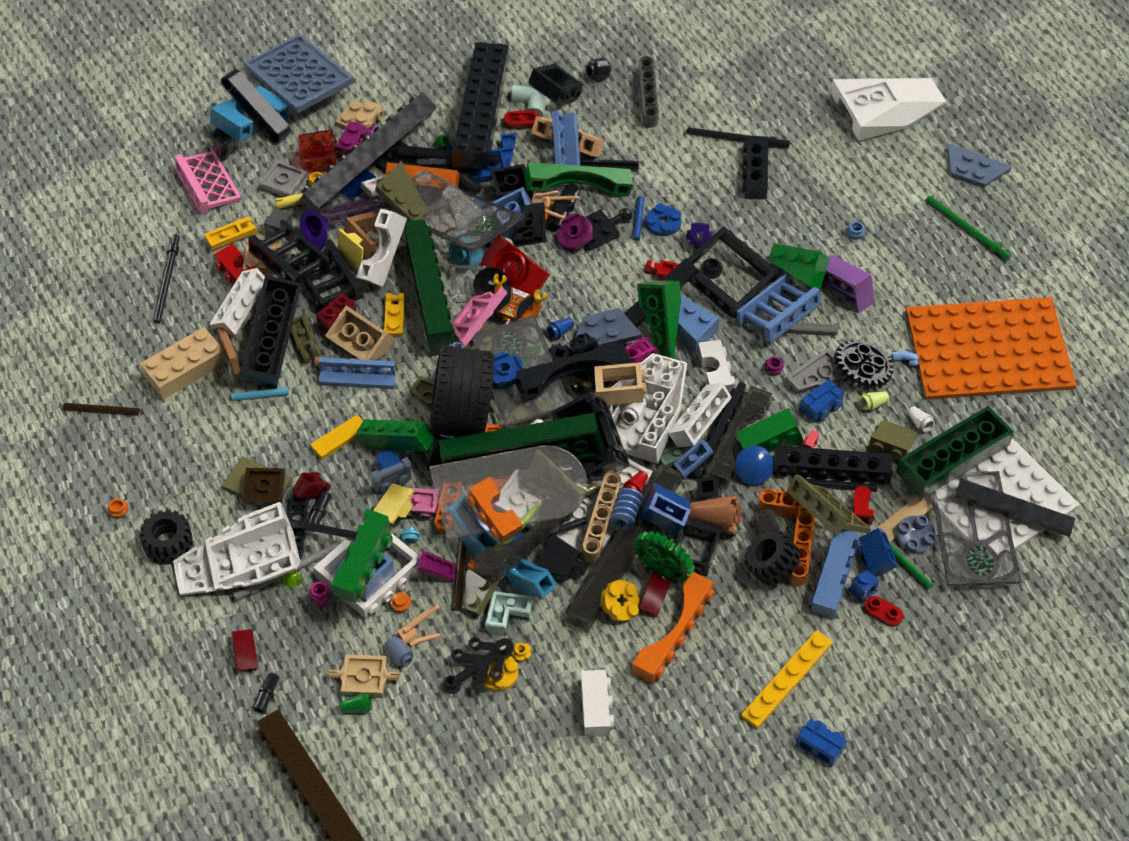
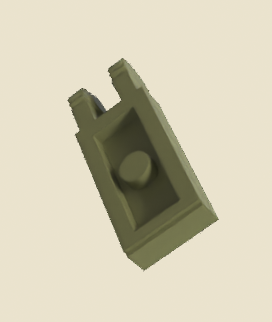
M302 314L295 318L291 331L298 350H300L304 360L308 363L311 361V357L307 349L311 347L312 352L316 356L321 355V352L317 346L308 317Z

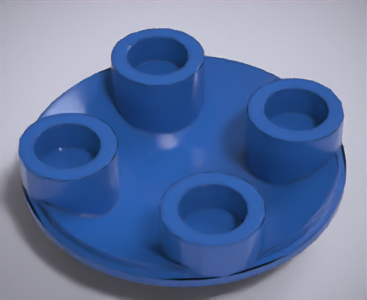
M750 446L738 454L735 461V470L739 478L745 483L759 485L771 477L774 470V461L766 449L760 446Z

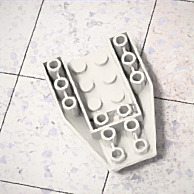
M932 78L833 79L831 95L837 105L844 104L853 118L852 130L859 141L905 129L946 104V100Z
M652 353L640 363L641 370H645L646 381L642 383H646L647 394H643L646 406L639 421L628 424L623 420L622 410L629 404L608 405L626 454L658 464L669 438L668 432L674 426L681 410L687 363ZM637 379L619 380L612 387L637 385Z

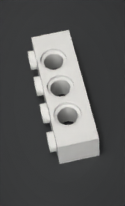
M723 382L705 385L670 429L668 434L677 448L694 446L732 398Z

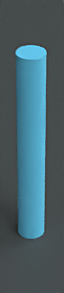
M287 387L231 393L232 401L289 395V389Z

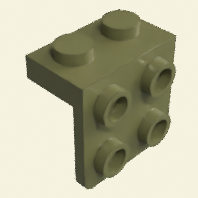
M882 420L876 432L873 431L868 450L875 453L892 454V459L899 461V458L910 452L917 433L908 428Z

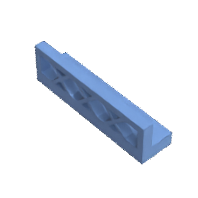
M557 110L552 111L555 164L580 166L577 115L574 112L562 115Z
M319 358V385L394 389L396 379L394 361ZM325 364L332 365L334 367H325ZM382 368H391V370H383Z

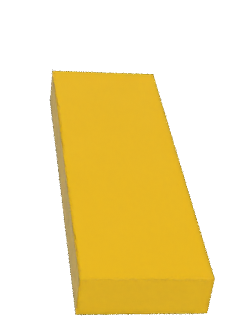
M355 415L311 443V449L323 460L358 437L356 432L363 420L358 415Z

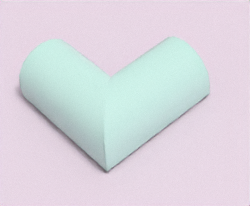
M513 85L512 102L528 103L527 111H534L538 114V117H544L546 96L532 86Z
M494 591L486 619V630L489 633L501 635L506 631L509 615L530 618L533 608V596Z

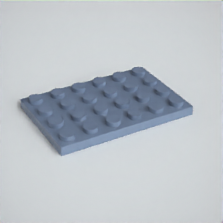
M301 33L244 62L245 68L297 113L355 83L354 77Z

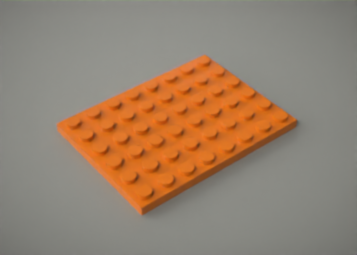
M1052 297L906 307V315L915 354L919 357L918 368L926 400L1076 389L1077 385Z

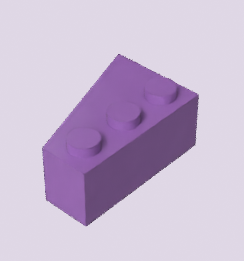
M834 255L830 256L823 283L835 293L837 291L845 297L843 300L846 303L851 302L856 306L857 309L855 310L858 313H861L875 303L871 274Z

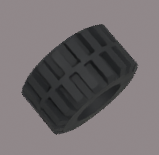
M166 509V512H162L160 510L157 514L152 513L150 518H146L144 524H141L139 535L147 557H150L153 562L157 560L158 564H163V561L171 564L172 560L191 550L190 546H193V536L189 522L183 514L179 515L178 511L174 510V512H171V510ZM164 533H175L168 540H158V537Z
M780 530L765 531L764 534H759L746 549L748 551L745 553L747 568L766 585H777L778 582H785L786 578L789 579L791 574L795 573L797 570L796 566L800 563L798 560L801 558L799 548Z

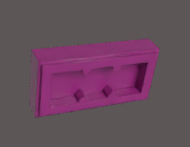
M423 550L418 553L417 571L447 583L454 581L455 563Z

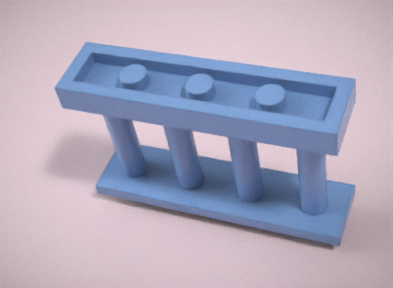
M785 273L737 311L738 325H744L747 320L764 328L765 340L772 343L821 304L820 289L813 287L805 293L790 285V274ZM787 291L799 297V299L791 302L781 295ZM775 301L787 308L783 312H779L768 305ZM763 311L773 316L774 319L767 322L756 315Z

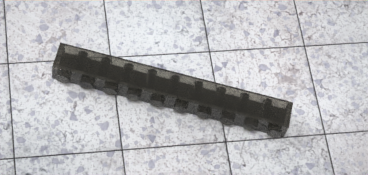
M662 464L657 470L652 472L651 481L648 485H644L641 492L643 497L635 524L629 527L627 531H615L613 541L606 545L602 558L599 557L597 559L594 571L587 575L584 587L578 589L573 604L570 603L565 611L567 623L589 633L603 610L601 606L602 591L606 589L610 582L623 578L637 555L634 553L635 549H633L634 541L640 533L643 534L644 531L649 533L655 526V524L640 517L653 484L656 483L675 493L681 484L682 473Z

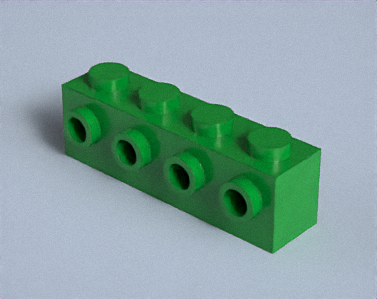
M364 419L356 432V435L366 448L390 450L393 448L400 451L427 452L435 438L425 421Z

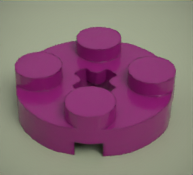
M571 214L565 217L561 222L562 226L557 231L559 242L569 250L580 249L593 238L591 222L579 214ZM576 228L578 232L575 235H572L574 229Z

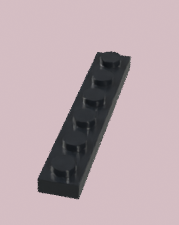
M739 382L736 389L732 388L730 393L732 398L722 409L723 414L721 417L718 416L715 422L716 428L714 431H710L707 439L714 453L694 470V478H703L745 396L746 384Z

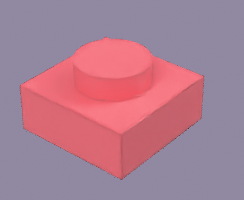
M812 430L809 436L804 437L802 446L815 448L818 443L819 432Z

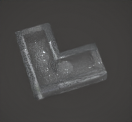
M452 264L449 266L453 303L460 304L470 301V285H473L476 274L485 266Z

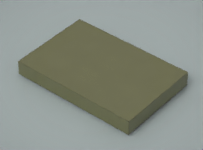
M241 457L222 484V489L242 497L246 468L269 467ZM288 475L285 476L283 495L293 481L292 477Z

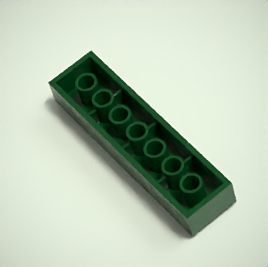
M425 219L407 221L404 226L406 247L430 356H437L442 346L455 343L453 323L450 322L451 315L450 310L447 308V297L444 295L443 280L441 281L440 267L437 265V253L433 251L435 250L434 240L429 237L432 236L430 225L427 226Z
M595 413L439 440L441 461L449 483L529 469L534 454L538 449L553 464L603 456L601 437Z

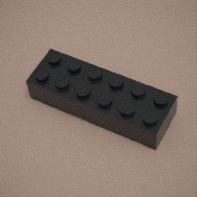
M265 275L241 369L240 382L277 389L302 283Z

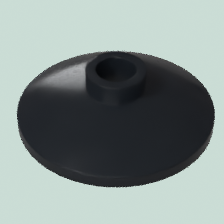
M486 267L476 274L473 287L477 295H483L490 291L494 294V287L497 284L490 285L489 281L494 280L496 274H499V282L502 281L503 275L506 276L507 280L502 284L503 287L505 285L510 286V280L503 270L497 267Z

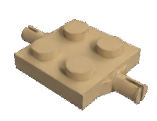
M345 655L342 669H329L328 678H341V695L356 696L364 692V694L369 693L372 697H383L384 686L387 680L399 681L400 672H387V656Z

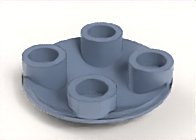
M925 515L908 516L898 525V539L909 551L916 553L926 552L932 548L937 540L935 529Z

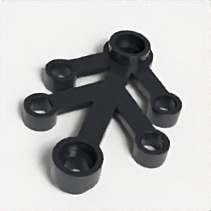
M473 637L469 640L468 644L472 651H479L480 649L491 651L487 655L463 653L461 649L453 650L451 657L454 662H470L473 664L456 676H447L443 682L446 691L451 694L459 692L461 682L479 671L477 679L472 683V687L476 693L484 692L489 665L495 659V667L490 670L489 674L493 681H500L503 678L502 671L505 659L509 658L514 651L512 641L502 638L496 643L483 642L478 637ZM479 642L477 646H472L473 643ZM457 654H461L459 658H455ZM495 672H500L498 676H493ZM450 681H454L452 685H448ZM478 684H482L480 688H476Z

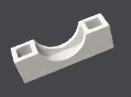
M379 210L374 225L379 233L378 249L371 258L362 260L356 278L376 286H384L407 218L393 211Z

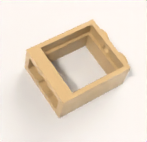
M640 362L594 367L596 395L603 398L607 405L644 402L643 394H647L646 383H642L646 380L645 370H641ZM637 379V385L604 388V382Z

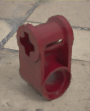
M317 471L302 472L292 491L296 496L306 499L319 497L321 491L328 492L331 485L325 482Z

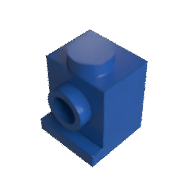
M867 570L854 577L852 580L853 584L848 591L861 603H864L867 598L877 592L879 580Z

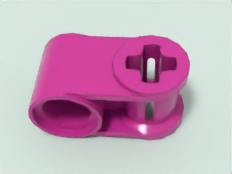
M642 337L625 347L631 358V363H641L652 353L658 354V349L649 343L647 337Z

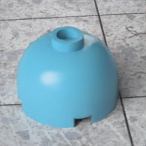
M461 236L459 238L460 241L465 243L477 241L470 236ZM451 241L449 257L450 260L454 259L458 266H455V268L459 272L466 273L476 269L481 264L483 248L481 245H478L474 249H470L455 241Z

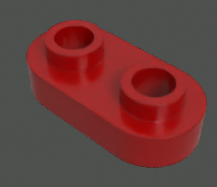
M509 111L504 115V124L509 128H533L538 114L534 111Z
M871 596L865 601L864 609L868 615L891 627L901 624L903 612L897 606L878 596Z

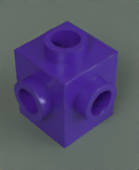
M692 222L691 230L687 229L686 240H690L689 245H693L694 249H698L710 239L713 232H709L710 224ZM696 234H702L703 238H697Z

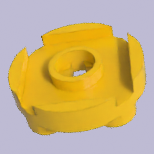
M625 580L610 582L601 593V606L604 612H608L611 619L618 622L629 620L637 615L639 612L637 587ZM617 598H622V606L621 603L617 601Z
M511 656L506 658L502 671L503 678L500 681H493L489 674L496 664V659L493 660L489 665L485 681L486 689L493 692L510 689L518 679L517 662Z

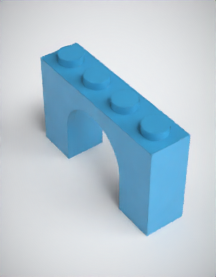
M262 86L257 87L256 89L278 114L284 120L288 119L290 106ZM234 98L211 108V124L238 142L252 136L253 121L242 115V113L246 112Z

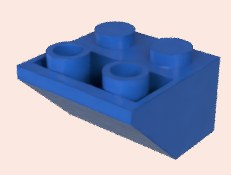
M654 483L640 517L676 535L686 524L691 511L690 502Z

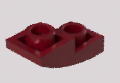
M652 572L639 609L658 616L671 579Z
M253 630L232 631L237 672L258 669Z

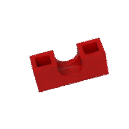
M234 244L214 254L216 260L214 262L215 267L219 272H224V276L229 283L235 284L242 271L255 269L253 266L244 270L239 269L243 266L244 260L243 255Z

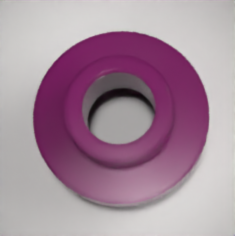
M770 357L765 362V370L768 373L777 375L783 371L784 364L780 358Z

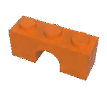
M488 477L469 488L467 500L472 508L475 507L479 512L480 520L488 525L492 537L495 540L498 539L500 544H503L522 532L523 523L513 509L499 513L492 508L491 505L499 501L501 492L491 478Z

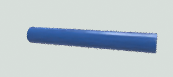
M642 196L637 197L633 240H640L644 197Z

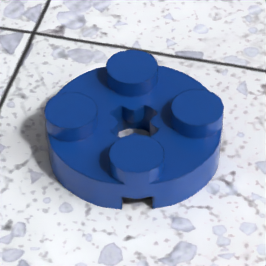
M662 203L657 204L655 208H652L647 213L646 225L651 233L658 236L675 234L681 227V212ZM661 219H667L668 222L664 221L661 223Z
M507 352L494 355L493 384L499 389L514 385L516 371L524 369L521 358L517 355H509ZM502 368H506V369H509V370L503 372V371H502Z

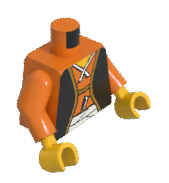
M496 274L494 282L497 286L494 287V294L498 292L499 288H504L507 291L506 296L495 308L498 318L502 320L499 328L537 318L542 307L541 302L548 297L547 293H543L540 298L541 289H537L534 292V296L507 285L503 287L502 284L507 280L506 276L503 275L502 281L499 282V274Z

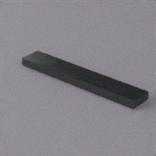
M686 257L660 281H680L681 289L699 273V270ZM639 301L624 313L636 328L647 318L644 308H640Z
M962 478L959 481L954 496L1068 537L1072 533L1075 518Z

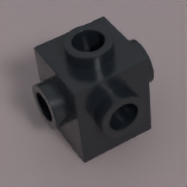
M587 333L579 334L570 340L572 345L570 351L573 356L598 349L599 347L595 337H591Z

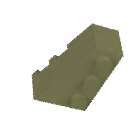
M401 161L376 185L375 192L398 214L407 218L406 221L424 219L427 216L428 210Z

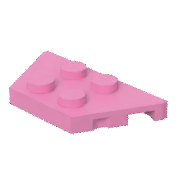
M499 288L496 294H492L490 291L483 295L472 297L452 322L454 332L464 346L482 328L484 322L493 314L495 308L506 296L507 291L504 288Z

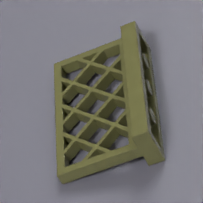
M795 474L786 491L833 534L839 535L842 529L869 534L871 528L826 488L810 484L801 475Z

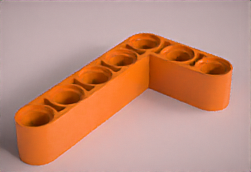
M765 489L761 492L759 498L760 511L766 514L797 518L793 543L799 548V553L803 558L798 559L800 563L796 566L797 570L795 573L791 574L789 582L794 586H802L806 583L815 517L788 492Z

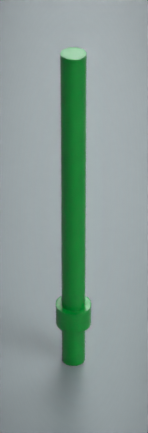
M929 195L926 198V202L988 246L991 252L997 253L1007 261L1011 258L1012 255L1001 248L1002 245L998 242L990 240Z

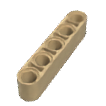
M614 471L606 473L603 478L583 542L582 558L587 563H595L600 557L610 525L609 518L617 494L620 491L621 476Z

